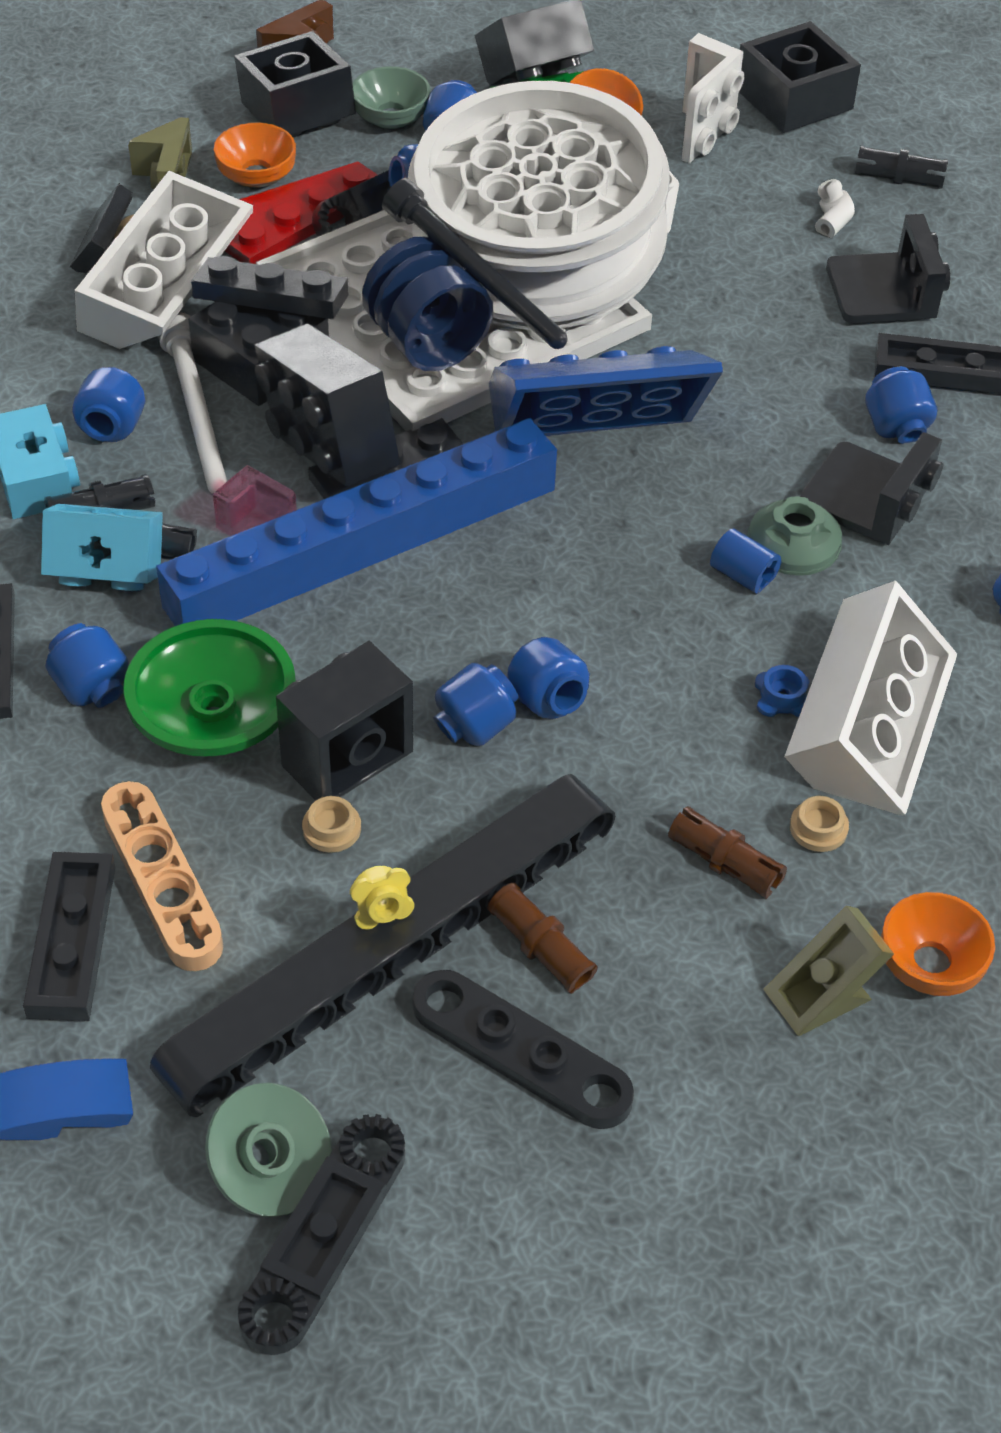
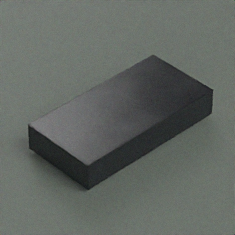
M120 183L115 187L97 210L70 268L80 273H87L93 268L110 246L133 196L131 195L133 192Z

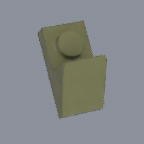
M177 118L130 140L128 147L132 175L150 176L152 189L156 188L168 171L186 177L192 155L189 118Z
M846 905L763 990L797 1036H801L871 1001L872 999L862 986L894 953L858 908Z

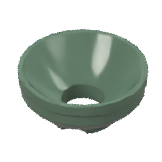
M386 66L368 70L359 75L353 82L356 112L363 119L380 128L397 129L408 126L425 113L430 95V85L421 74L407 68ZM387 108H396V109H399V111H383V110H384V109H387Z
M788 497L787 499L775 501L762 507L754 515L748 528V537L781 556V565L778 572L783 574L801 576L821 572L830 567L838 559L841 552L842 532L839 523L826 509L805 497ZM791 513L803 514L808 516L812 523L802 527L794 526L788 523L784 517Z

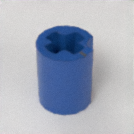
M734 528L728 530L716 544L711 555L710 565L712 568L758 594L776 577L781 565V556Z

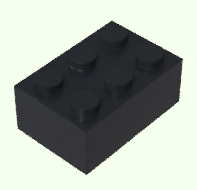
M308 323L255 344L259 364L255 365V374L260 387L266 393L269 409L265 412L266 422L271 433L277 439L281 438L292 446L300 456L304 455L318 465L323 473L330 474L346 487L400 464L382 370Z

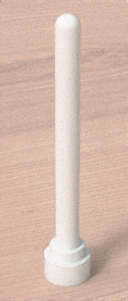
M179 312L165 332L159 335L158 338L161 348L174 357L207 488L212 494L220 495L227 490L228 483L191 348L188 318L191 316Z

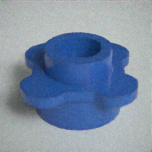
M789 665L774 666L767 672L758 674L755 678V687L760 690L761 699L757 703L758 711L767 717H774L778 713H791L799 717L807 697L806 693L810 683L808 677L798 668Z

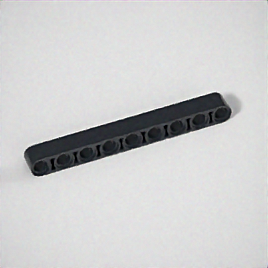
M573 774L560 777L410 877V883L406 888L407 895L414 902V909L408 917L395 919L388 923H378L372 929H362L356 924L355 915H353L170 1037L154 1053L150 1061L151 1071L189 1116H201L204 1114L201 1108L217 1097L221 1101L256 1078L253 1072L270 1061L275 1065L305 1044L304 1037L318 1027H321L323 1030L327 1029L356 1009L353 1003L368 993L372 996L376 995L405 975L401 970L418 959L420 963L424 962L450 944L452 941L449 937L465 927L469 931L492 915L487 910L488 904L502 887L515 883L521 889L520 891L524 893L541 881L543 878L540 874L550 867L556 865L560 868L586 850L587 847L584 844L595 836L605 837L614 824L615 812Z

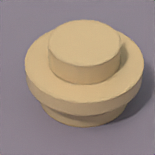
M337 796L323 797L316 800L304 815L302 821L303 835L307 843L319 851L340 852L348 849L358 840L361 833V819L356 809L347 800Z
M813 796L803 801L793 811L790 820V831L793 838L801 846L812 851L827 852L837 849L845 842L849 831V821L843 807L836 800L826 796Z

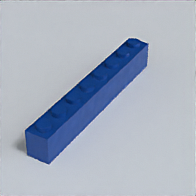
M529 418L156 565L162 608L174 626L205 619L237 621L554 491L557 448Z

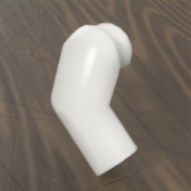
M836 179L825 181L818 188V195L821 198L819 203L824 215L816 222L815 228L817 232L833 238L851 220L855 212L851 197L847 191L842 190L841 182Z

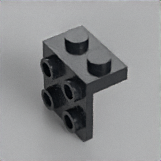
M924 214L905 215L898 252L841 255L828 258L826 270L842 317L846 322L867 323L937 318L942 293L947 291L950 286V268L947 262H942L938 251V237L935 232L930 231Z
M923 432L902 463L893 461L850 442H840L806 485L800 497L808 498L809 501L826 509L834 516L839 525L889 546L905 521L910 523L913 520L923 495L926 491L931 492L935 488L941 476L944 464L937 461L942 439Z

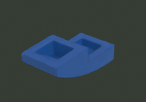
M126 1059L62 1061L0 1073V1140H44L58 1137L62 1127L111 1128L129 1124L133 1116Z

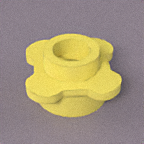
M374 866L366 869L356 878L350 888V895L358 906L354 919L360 928L372 929L378 923H388L395 919H404L412 913L414 902L407 895L406 887L410 883V876L406 870L402 868L392 869L387 866Z

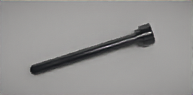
M403 178L388 190L383 199L382 208L397 222H405L408 225L414 223L550 347L561 349L567 344V334L427 209L428 203L424 199V192L409 178Z

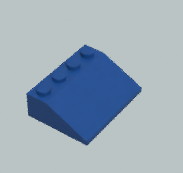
M672 346L656 347L649 350L646 354L628 355L626 351L614 350L602 353L598 358L579 360L577 355L567 354L556 356L546 363L530 364V361L527 359L508 360L501 363L499 367H494L489 381L495 432L529 418L545 436L691 422L722 375V362L693 350L676 351Z

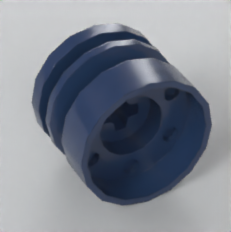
M412 237L392 246L377 259L369 270L362 288L363 307L370 318L381 328L386 336L391 338L396 348L410 364L423 371H442L460 363L473 353L483 341L493 320V301L487 290L430 237Z

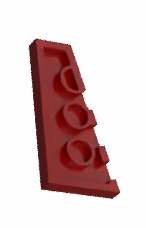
M357 161L239 199L253 205V213L230 242L225 252L239 262L256 264L260 260L292 247L315 234L312 216L319 203L375 177L377 174ZM330 209L329 214H327L329 216L327 222L330 223L329 225L344 218L342 213L336 209Z

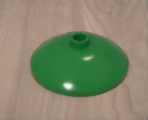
M205 619L174 626L149 640L130 662L124 678L123 688L125 704L130 719L135 727L150 741L160 747L180 754L219 756L235 753L256 745L278 728L276 695L295 682L296 677L294 666L288 653L268 633L238 621ZM210 707H219L216 710H206Z

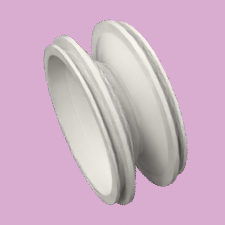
M558 81L516 82L483 90L457 102L439 115L423 134L411 159L408 178L424 192V199L428 203L427 209L560 328L577 326L596 320L626 304L645 286L664 254L667 242V217L664 205L668 197L670 182L667 156L649 123L631 106L608 93L579 84ZM413 223L412 237H428ZM487 290L493 301V320L491 324L514 329L532 330Z

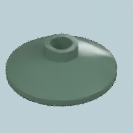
M275 1083L253 1084L236 1091L224 1100L210 1121L205 1144L207 1165L212 1179L220 1192L239 1209L261 1217H279L293 1213L325 1158L329 1157L332 1152L327 1126L316 1107L301 1093L287 1086ZM254 1143H259L266 1149L269 1155L266 1165H261L256 1161L252 1151Z

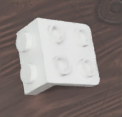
M700 33L689 41L682 111L686 113L682 161L689 164L698 155L709 154L716 139L723 133L730 134L736 127L740 116V111L737 109L738 93L744 81V72L741 71L743 51Z

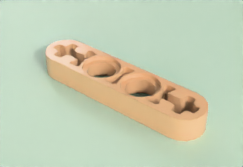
M128 781L114 785L103 795L101 802L105 826L170 959L177 967L187 971H200L209 968L218 961L222 954L223 941L220 925L153 793L147 786L139 782ZM130 803L134 809H138L141 825L132 829L127 813L124 810H120V806ZM147 845H159L166 850V854L156 862H141L134 857L140 848ZM178 888L189 894L184 903L175 907H164L156 901L158 895L166 889ZM191 919V926L197 938L200 940L204 939L205 946L200 949L194 950L190 943L185 942L182 923Z

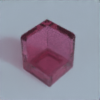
M246 465L213 493L216 528L230 536L297 510L296 494L293 490L249 465Z

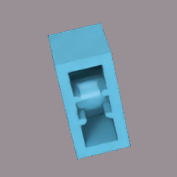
M46 404L0 414V479L13 519L43 513L44 509L49 508L45 506V497L71 493L73 487L80 486L74 457H63L62 454L69 452L62 422L52 424Z
M56 504L44 509L42 518L41 575L59 576V584L67 586L91 585V579L110 580L111 588L117 590H143L144 583L148 584L158 577L156 565L161 564L163 512ZM100 539L102 547L111 548V555L105 558L102 550L94 549V542Z

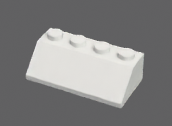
M168 171L75 289L77 331L118 349L162 335L191 297V280L208 257L214 258L222 255L253 213V205Z
M897 581L843 599L784 757L813 789L903 816L906 815L957 653Z

